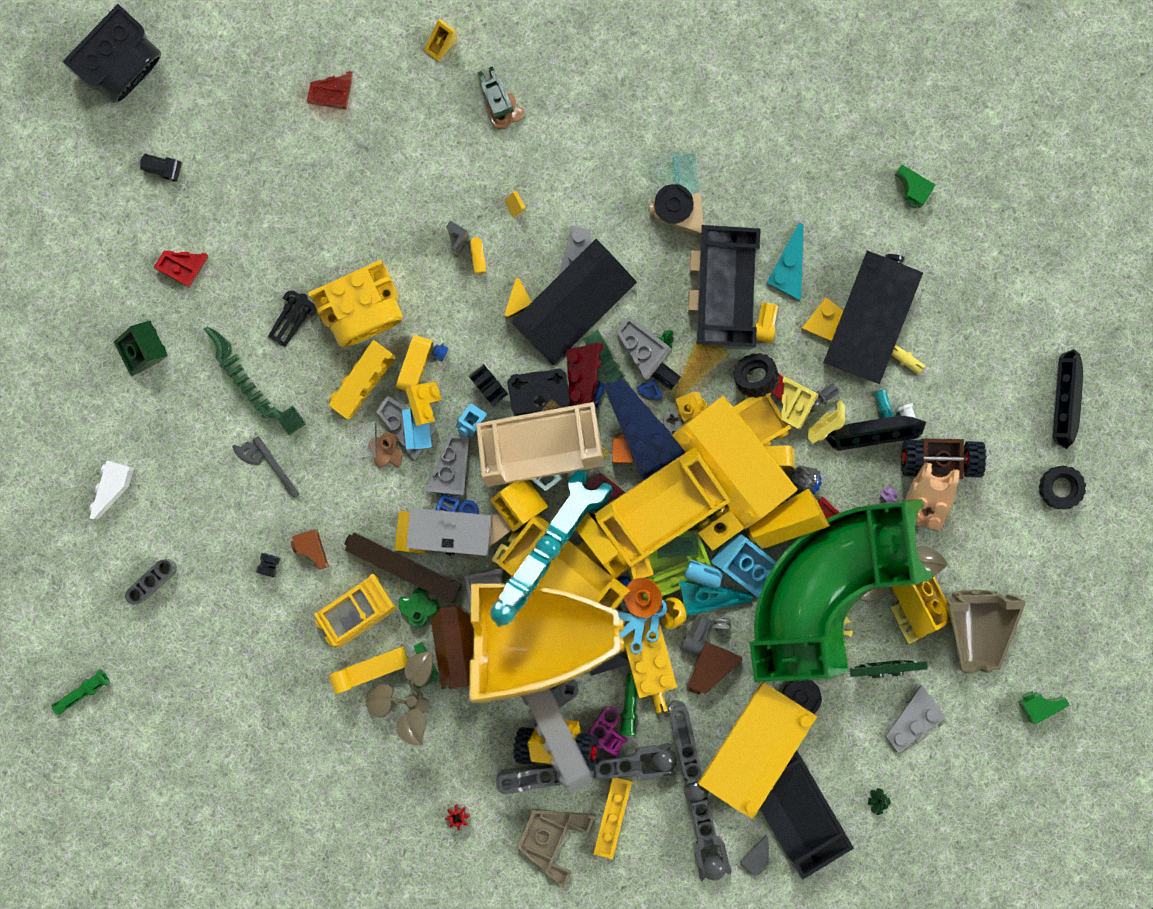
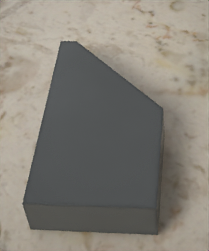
M766 835L740 860L754 876L769 863V838Z

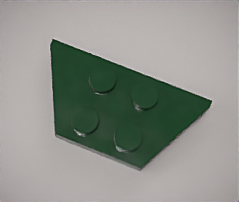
M915 660L864 663L850 668L849 671L850 677L872 676V678H882L884 674L903 676L904 672L928 670L927 661L917 662Z

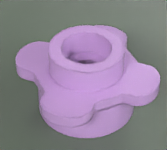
M884 486V490L880 493L887 502L898 501L897 497L899 494L892 487Z

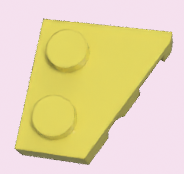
M784 376L781 420L801 429L819 394Z
M841 400L836 403L837 409L829 415L826 412L808 429V439L812 444L818 440H824L830 432L843 427L845 423V405Z

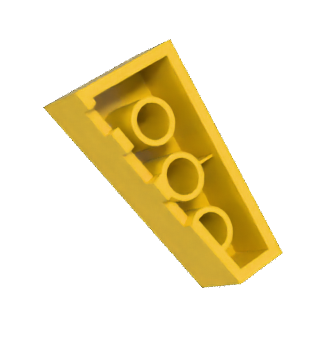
M373 340L362 357L355 363L351 373L342 380L340 389L330 396V403L328 405L350 420L397 357Z

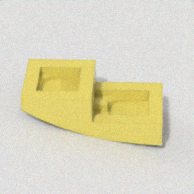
M900 603L890 607L908 645L926 637L925 635L918 638L913 630L907 632V628L911 624L903 612Z

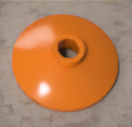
M637 578L631 581L626 587L630 592L624 598L628 610L640 618H647L656 614L662 604V593L658 585L648 578ZM644 593L648 595V600L644 599Z

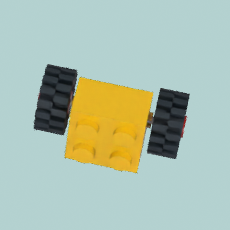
M565 719L589 771L593 772L599 757L597 735L580 733L579 721ZM519 728L516 732L517 737L515 736L514 738L515 743L513 744V747H515L513 750L515 762L534 765L536 762L552 764L551 760L554 757L552 753H547L543 744L546 740L544 737H540L536 728Z

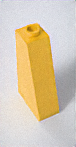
M808 488L776 507L762 519L748 527L750 531L748 536L753 544L757 543L761 549L830 525L817 499Z
M587 513L576 530L611 576L617 578L629 569L630 566L589 513Z

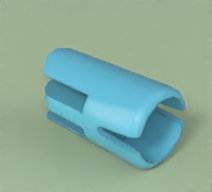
M690 560L684 577L717 589L720 587L723 571Z

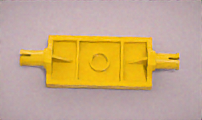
M651 618L644 622L641 641L642 651L639 654H634L630 650L634 640L635 629L623 637L624 647L638 698L652 696L655 712L661 713L668 710L663 693L677 688L660 623L657 630L659 634L658 640L656 642H649L647 640V632L651 626ZM623 621L624 626L630 623ZM650 633L649 638L655 639L656 634ZM638 644L633 645V650L639 651L640 646Z

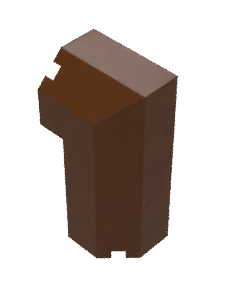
M459 604L443 606L431 621L441 689H445L447 685L448 689L470 686L471 660H474V628L471 623V613Z

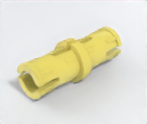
M895 344L891 356L897 359L900 365H905L919 375L926 365L911 356V352H906Z

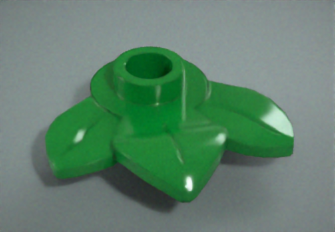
M418 588L412 593L410 598H399V609L403 615L408 617V621L412 626L421 627L427 622L428 617L436 613L438 601L428 600L426 592L422 588ZM417 613L421 614V618L418 620L414 619V615Z

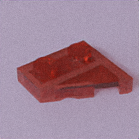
M348 71L342 76H331L325 80L310 82L307 103L347 109L353 72Z

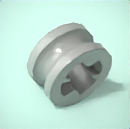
M713 618L715 621L713 628L730 629L729 622H731V619Z

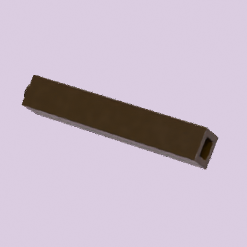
M353 532L352 535L349 534L344 543L346 545L345 551L450 603L454 602L462 585L357 532Z

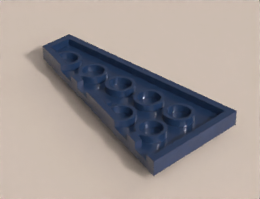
M623 378L603 386L643 481L686 453L670 431L657 419L649 407L643 403Z

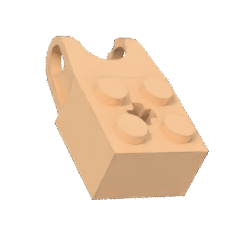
M925 463L918 475L914 477L905 500H923V507L918 511L915 525L941 531L954 502L959 480V470L953 469L945 477H935L931 474L932 464Z

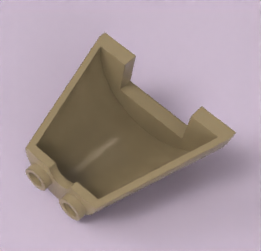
M961 590L953 592L952 597L947 596L946 604L962 672L970 674L976 671V669H980L982 672L990 673L992 670L1001 669L1026 601L1010 594H1006V597L1001 594H997V591Z

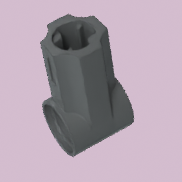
M696 614L689 632L684 637L685 641L684 643L682 642L680 650L699 657L712 621Z

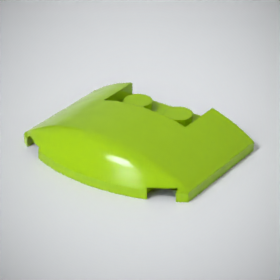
M686 530L648 555L654 575L646 578L658 585L662 596L680 590L679 581L697 583L684 577L689 561L694 560L711 566L698 531ZM629 568L627 570L629 572L631 580L633 581L634 578L632 575L631 568ZM644 593V599L648 600V595Z

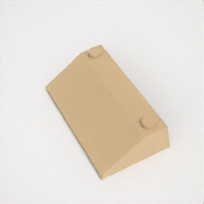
M594 402L476 423L481 473L487 487L605 466Z

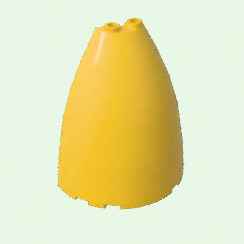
M471 584V623L474 628V660H471L470 700L473 703L509 699L547 690L586 673L620 651L625 650L624 638H620V631H624L623 619H619L618 612L567 592L535 587L527 603L517 612L514 620L509 625L498 627L491 619L490 609L496 601H499L506 584Z

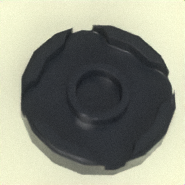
M680 184L666 185L655 196V212L666 223H681L689 218L693 211L694 202L692 194Z
M812 680L790 681L784 687L782 693L813 714L817 712L822 702L820 689Z

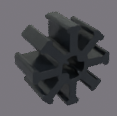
M484 364L469 375V378L492 406L508 395Z

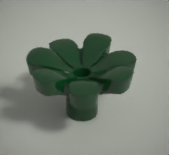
M883 789L871 790L870 795L872 798H868V804L873 805L871 807L872 813L881 815L883 810L888 809L891 800L884 794Z

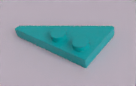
M800 222L766 284L800 301L802 294L804 224Z
M679 581L682 601L687 616L753 601L750 592L721 587L715 589L703 584Z

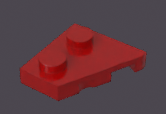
M163 251L154 265V269L190 288L209 256L206 253L190 254L189 252Z

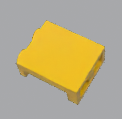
M771 393L758 398L749 397L733 407L763 446H770L772 444L770 440L775 437L779 440L789 434L787 430L791 429L790 425L781 420L782 414L771 398Z

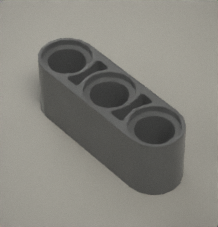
M171 559L158 561L126 591L125 599L127 602L133 605L145 602L175 574L177 570L176 563ZM164 563H167L170 566V570L167 574L164 573L162 570V566ZM150 576L155 579L153 587L149 586L147 582ZM135 590L140 592L139 600H135L133 597Z

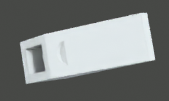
M106 461V464L102 465L100 475H102L101 481L95 488L96 498L89 508L91 519H99L129 487L134 467L113 461Z

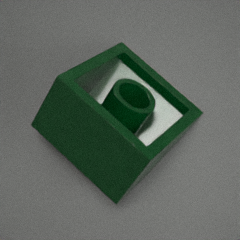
M151 321L130 326L114 341L131 377L160 363L168 356L166 348L161 343Z

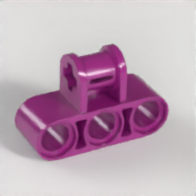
M607 706L601 711L587 734L594 735L593 731L596 728H602L605 733L602 737H598V748L602 747L618 757L619 750L624 743L628 742V739L613 729L619 720V713L615 707ZM607 711H613L616 714L613 720L608 721L605 719L604 715Z

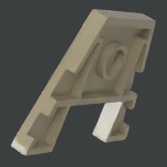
M533 809L517 848L564 889L571 870L553 863L568 826L589 833L595 815Z

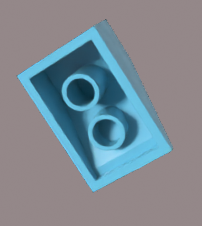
M737 533L723 544L711 563L759 598L764 583L776 561L746 537Z

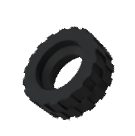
M752 353L751 355H746L734 367L733 375L737 388L747 397H763L771 393L779 382L776 364L766 354ZM757 368L765 370L766 375L762 380L758 382H749L747 380V374L751 370Z
M1056 466L1050 468L1041 477L1039 494L1042 496V500L1050 507L1070 509L1073 506H1077L1083 500V496L1086 494V483L1080 472L1073 467ZM1058 478H1066L1072 485L1071 493L1066 497H1058L1053 492V483Z

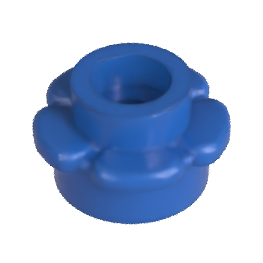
M444 343L440 346H435L432 355L435 356V361L439 360L442 362L448 351V347L444 346Z

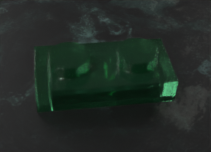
M697 535L674 538L657 549L658 558L697 556Z

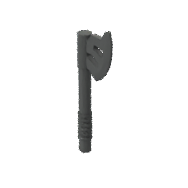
M259 436L252 440L253 443L246 442L241 447L237 445L232 446L236 455L248 464L260 465L261 459L264 456L294 498L299 495L291 480L281 469ZM249 448L250 450L244 455L243 452ZM257 449H259V451H258V453L256 454V456H255L254 458H251L252 455H253V453H254V451H256Z

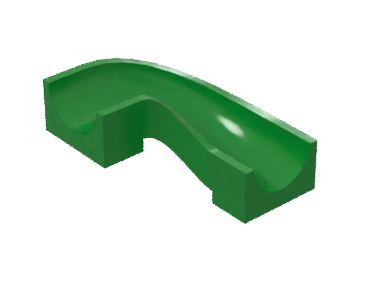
M922 499L885 502L857 507L838 513L827 519L830 526L802 535L784 552L768 575L756 606L754 620L755 640L749 642L754 682L830 679L848 671L843 624L852 606L861 597L877 587L915 585L932 579V571L926 570L921 563L916 546L915 524L918 511L923 507Z

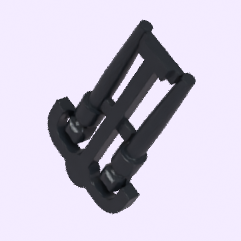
M295 291L285 293L282 299L288 301V303L284 305L282 313L268 337L284 347L287 346L302 321H305L306 315L308 314L313 317L316 312L315 304L308 300V296L304 293L299 294ZM290 295H294V296L297 297L298 303L296 304L295 308L293 309V311H292L291 314L289 315V314H287V313L291 311V309H292L291 306L294 305V304L296 303V301H297L295 297H293V296L289 297V296H290ZM307 303L311 306V308L309 306H304L302 309L303 312L300 313L297 317L298 319L294 318L302 304ZM286 317V318H287V321H286L285 324L283 325V327H282V329L280 330V332L278 333L277 337L274 336L273 334L275 333V331L278 329V327L280 326V324L282 323V321H283L284 318ZM291 321L294 322L295 324L292 327L290 333L288 334L286 340L282 341L281 338L287 330L288 326L290 325Z

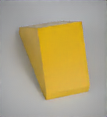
M439 19L424 51L439 62L457 40L456 31Z
M519 278L515 279L504 314L505 318L508 319L521 313L532 302Z

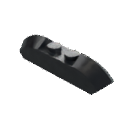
M1075 349L1061 354L1058 361L1053 439L1056 444L1065 449L1074 443L1080 424L1083 364L1080 353Z
M893 416L844 425L839 430L832 431L825 439L837 451L917 439L923 434L926 421L910 416Z

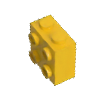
M529 480L513 482L490 499L513 532L548 507Z

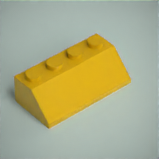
M935 577L915 585L891 586L894 595L900 602L902 610L912 626V630L918 638L937 631L950 623L946 598Z

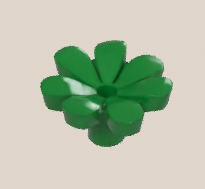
M665 330L661 337L656 336L672 349V345H670L674 339V332L672 330Z

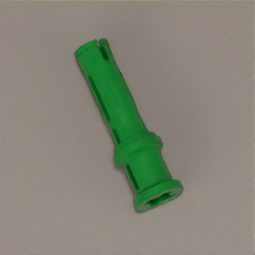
M99 669L96 675L90 679L83 680L81 686L52 704L53 711L60 715L86 696L96 694L98 689L110 684L109 678L103 670Z
M626 674L624 712L620 715L622 727L619 734L637 736V732H635L636 719H638L636 713L637 692L632 675Z

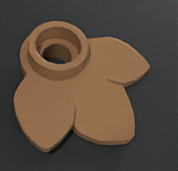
M508 93L507 96L514 112L502 116L505 118L502 121L495 118L487 101V113L492 117V124L500 130L506 129L513 122L520 121L525 112V109L516 107V99L512 93Z
M386 432L380 437H374L369 443V449L375 452L374 462L378 468L386 466L389 462L399 468L402 463V452L397 447L399 440L393 433Z

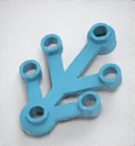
M662 600L660 611L651 617L640 618L633 614L618 612L619 619L630 622L624 626V631H620V638H623L635 629L634 640L630 646L632 653L639 654L642 651L641 641L644 622L651 618V626L647 632V640L649 642H656L658 640L659 618L664 616L667 611V605L664 600ZM623 601V607L628 610L625 601ZM655 633L656 638L650 639L649 634ZM638 644L640 650L634 651L633 645Z

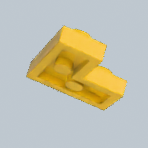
M437 381L406 387L416 426L435 422L430 403L442 400Z

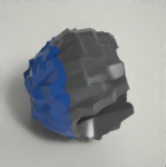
M799 465L791 474V481L798 489L795 493L800 494L808 488L813 495L819 491V486L822 485L820 471L816 468L813 469Z

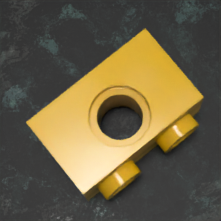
M727 505L715 511L712 517L703 519L699 523L698 534L713 551L743 530L744 525ZM717 523H723L725 527L719 529L716 528L715 525Z

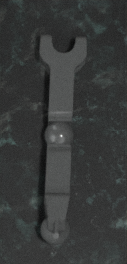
M675 700L669 704L668 712L682 771L685 776L684 794L690 802L697 833V841L694 842L693 847L699 869V878L702 882L705 877L709 880L717 881L723 878L725 873L731 875L732 870L728 862L724 841L715 832L711 810L708 805L707 796L709 791L698 784L702 777L689 712L684 702ZM682 711V714L680 716H676V712ZM685 747L693 749L690 755H683L682 750ZM691 766L697 768V772L693 775L687 774V769ZM703 805L706 807L705 812L697 813L695 811L696 808ZM703 825L710 826V830L707 833L700 831ZM719 845L721 857L710 855L702 861L700 850L704 846Z
M670 743L657 746L637 747L635 752L631 754L599 759L597 765H595V770L593 769V772L590 773L593 779L596 778V780H599V777L609 779L633 775L639 776L642 780L660 778L661 776H674L676 772L673 769L675 768L677 758L670 749L672 747ZM654 753L652 765L655 770L642 772L641 767L643 763L640 760V756ZM622 761L630 763V767L627 770L619 768ZM604 763L610 765V770L607 773H602L599 770L600 766ZM553 765L505 769L497 774L496 779L497 789L502 794L519 793L530 789L562 785L559 779L561 777L560 771H556ZM542 772H549L551 777L549 780L543 781L540 779V774ZM505 779L511 780V782L508 784H505L502 781Z

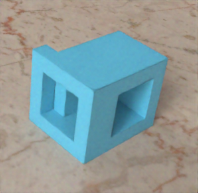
M470 403L456 424L458 432L464 437L468 435L473 437L477 431L476 423L484 422L487 413Z

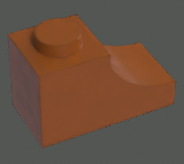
M318 529L292 536L291 547L294 553L297 552V555L310 557L316 563L319 570L329 567Z

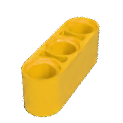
M414 334L396 384L397 389L406 392V387L420 383L424 372L423 367L426 366L431 352L429 349H432L433 340Z

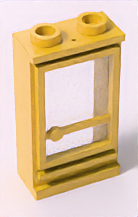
M374 573L335 601L314 613L317 618L315 623L320 630L325 631L327 635L325 639L331 647L334 646L340 649L398 609L397 605L393 604L388 597L389 593L380 584L379 577Z

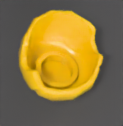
M674 597L664 600L667 605V611L661 620L664 627L672 630L684 624L687 617L684 604Z

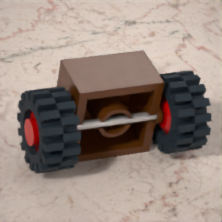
M923 438L919 440H904L902 443L901 470L903 476H917L925 463L932 464L931 474L935 477H945L953 469L959 470V479H963V474L965 477L982 478L984 476L987 463L984 442L966 441L964 445V439Z

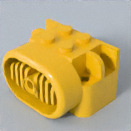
M381 259L308 292L322 322L331 329L340 347L352 346L396 326L404 318L398 305L399 293L386 265Z

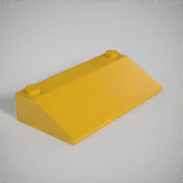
M724 395L685 422L672 434L685 452L696 447L730 498L731 502L727 505L746 529L762 519L798 490Z
M694 447L595 512V516L600 527L631 567L731 502V500L696 447Z
M540 515L532 517L497 564L513 577L533 548H535L537 541L542 536H545V531L550 524ZM570 540L561 548L559 556L551 560V565L536 586L567 592L594 601L612 610H615L630 592L628 588L611 576L610 573Z
M761 682L698 784L753 819L817 716L770 685Z

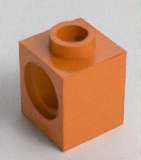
M617 435V439L612 440V463H632L633 456L624 435Z

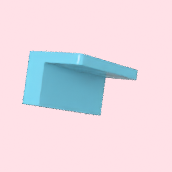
M402 410L406 450L431 448L430 424L416 426L412 410Z

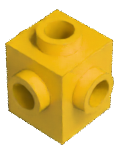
M691 392L676 399L678 405L677 412L683 421L690 420L707 407V403L701 397L700 392Z

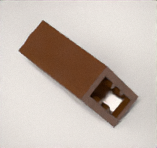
M705 641L700 656L697 657L686 683L690 687L689 691L700 695L701 692L706 694L732 671L743 658Z

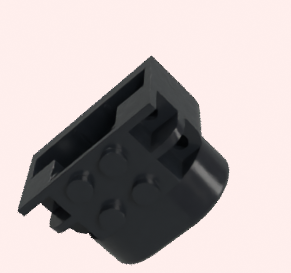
M117 4L62 62L70 72H73L89 88L100 91L110 102L118 103L131 93L155 67L161 58V51L147 39L141 24Z

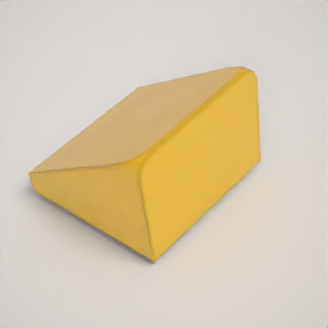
M517 191L512 192L505 199L512 217L525 212L526 208Z

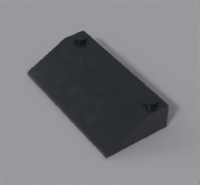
M701 225L697 345L748 350L756 348L757 327H752L755 251L760 249V228Z
M595 239L511 323L554 365L566 353V350L570 349L637 281Z
M867 250L823 363L880 385L923 272Z
M796 750L761 805L760 810L797 874L803 880L850 852L854 847L802 757Z

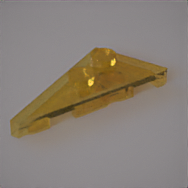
M695 341L673 397L675 399L681 397L728 355L724 348L697 345Z

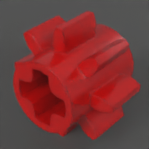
M455 804L454 810L448 808L447 812L451 815L445 817V820H450L449 828L457 826V829L460 830L462 824L468 825L465 818H469L470 814H465L466 806L461 809L458 808V804ZM454 814H461V818L455 821Z

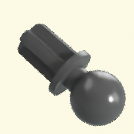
M830 384L821 392L817 391L819 395L810 412L818 411L822 402L825 405L828 404L827 401L839 393L835 384Z

